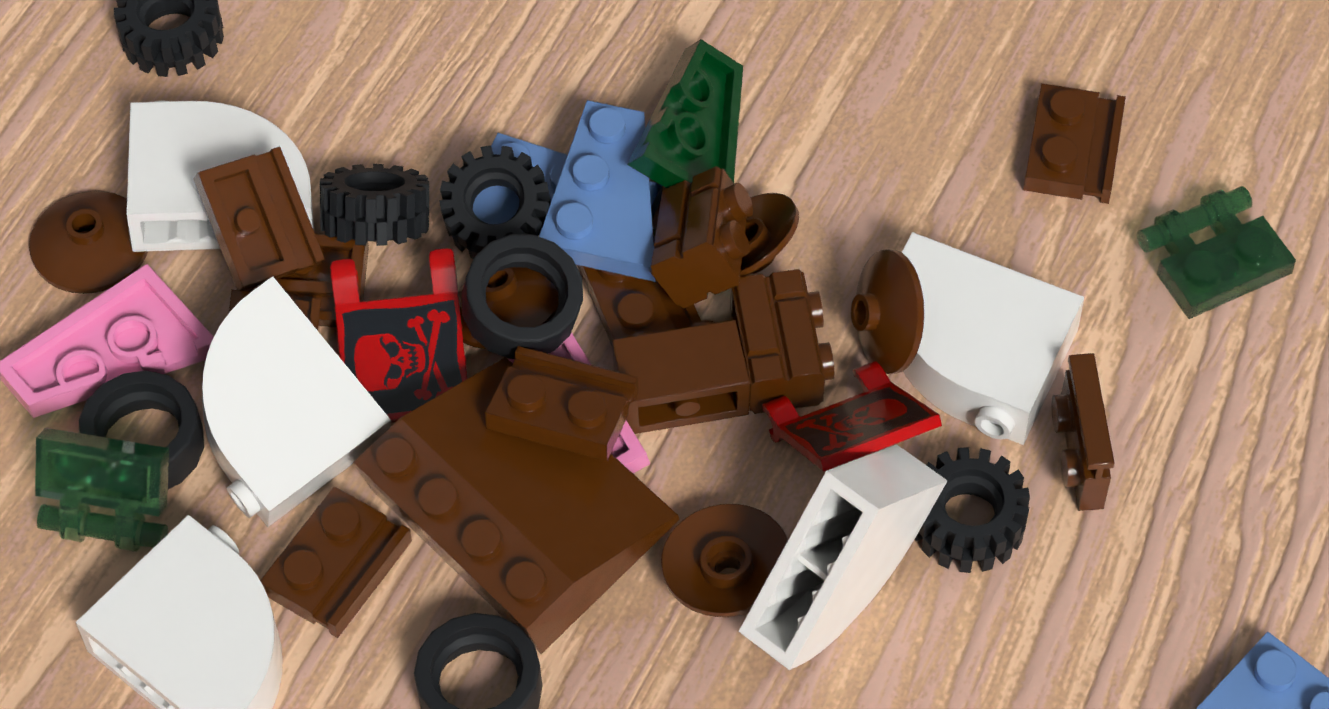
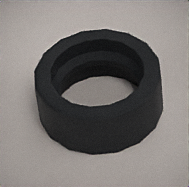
M511 234L490 242L474 257L462 291V316L471 335L490 352L508 359H515V351L518 346L548 354L555 351L572 332L583 302L582 276L573 258L556 243L536 235ZM509 267L528 268L543 274L554 284L558 292L559 305L555 315L547 323L537 327H517L502 321L489 309L486 303V287L490 278L498 271Z
M151 371L122 374L103 383L87 399L79 417L80 442L87 462L97 479L115 492L133 496L162 493L186 479L197 467L204 449L203 425L197 405L187 388L169 375ZM145 409L166 411L175 416L178 421L179 430L176 437L165 449L151 456L133 459L112 454L106 446L105 438L108 430L120 418L134 411Z
M473 613L452 618L432 631L418 651L414 678L421 709H460L448 703L443 697L439 685L441 672L449 662L461 654L477 650L497 652L509 658L515 665L518 675L516 689L511 697L496 707L488 709H539L543 686L535 644L518 625L501 616Z

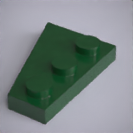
M702 39L687 47L627 165L665 188H669L684 180L692 183L693 176L715 166L724 169L734 183L743 65Z

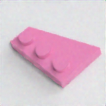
M146 264L0 361V380L28 413L35 418L86 401L103 383L122 374L140 371L166 374L204 361L214 336L151 267Z

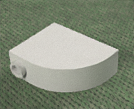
M161 100L130 103L127 220L133 252L221 249L193 178L200 171L254 154L257 156L279 146L314 230L310 176L302 154L293 141L276 125L251 111L237 106L209 101Z
M912 232L902 253L911 261L920 280L924 299V328L918 352L913 362L903 371L904 374L929 402L950 416L977 427L983 434L991 438L1009 439L1024 445L1078 331L1084 297Z
M271 277L244 297L229 312L219 326L208 350L203 370L202 406L206 435L219 466L232 482L227 487V491L234 503L248 518L257 513L266 526L269 527L351 466L366 449L390 428L391 419L274 277Z
M897 444L827 470L738 632L788 670L802 665L815 657L842 634L872 601L892 575L916 538L947 480Z
M189 515L76 621L87 652L156 709H272L282 678V647L271 604L264 586L248 563L238 555L239 549L223 530L214 525L207 530Z

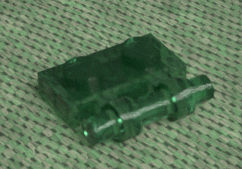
M1244 186L1226 193L1219 189L1204 195L1200 199L1199 205L1180 213L1173 209L1155 217L1153 225L1137 232L1138 243L1144 252L1149 253L1164 246L1170 254L1169 257L1160 260L1157 275L1188 319L1288 276L1293 272L1296 259L1264 216L1242 224L1237 218L1236 214L1251 208L1253 203L1249 191ZM1210 226L1217 236L1196 245L1189 235Z
M44 428L36 437L35 496L60 500V506L42 504L37 516V527L43 530L59 532L61 539L83 542L85 537L114 541L116 548L135 552L140 549V546L154 548L168 535V526L166 524L145 521L143 514L159 517L167 507L169 448ZM89 505L115 509V516L91 512Z

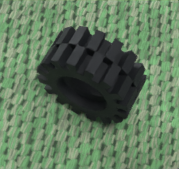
M116 0L118 8H114V18L123 52H126L127 59L132 65L138 62L141 71L149 74L153 66H155L158 76L168 77L169 68L176 67L178 76L188 74L186 65L189 63H193L197 70L205 66L203 54L214 58L218 53L216 43L222 44L224 38L222 30L224 27L218 0ZM169 14H182L190 17L184 24L169 30H157L149 27L156 19Z
M491 145L481 147L483 156L476 159L471 151L461 156L464 164L461 168L453 163L448 169L449 182L442 180L440 188L442 200H439L447 232L449 237H453L455 246L461 252L465 248L468 249L472 259L485 246L497 239L511 234L538 236L541 233L551 204L548 184L545 182L543 171L537 164L533 167L531 157L521 152L518 158L514 157L512 147L502 146L501 154H493ZM491 186H504L516 193L520 201L515 215L510 220L501 224L485 223L473 212V204L477 195L482 190Z
M363 164L352 165V170L341 167L335 169V173L327 172L324 174V178L320 179L321 231H325V235L329 238L337 236V241L346 243L353 239L355 240V245L365 246L368 241L376 242L377 246L387 245V241L391 240L401 244L407 242V237L414 240L420 238L421 233L426 234L429 230L428 177L425 174L419 175V171L414 169L403 171V166L393 165L390 169L384 168V164H373V168H365Z
M969 447L958 448L955 461H952L949 453L946 451L937 455L936 467L930 462L926 464V466L945 478L947 483L918 532L915 541L923 539L922 551L929 558L936 551L940 552L938 565L949 569L952 559L961 561L960 572L971 573L973 561H979L981 570L984 572L993 569L995 557L1004 564L1011 558L1012 549L1018 550L1021 545L1030 508L1028 507L1030 500L1029 488H1023L1024 477L1019 469L1009 475L1011 461L1002 455L996 464H992L989 462L990 450L980 448L979 458L974 459L969 456ZM964 494L975 495L988 501L993 506L995 515L986 524L976 526L965 525L950 518L946 512L945 505L952 497Z

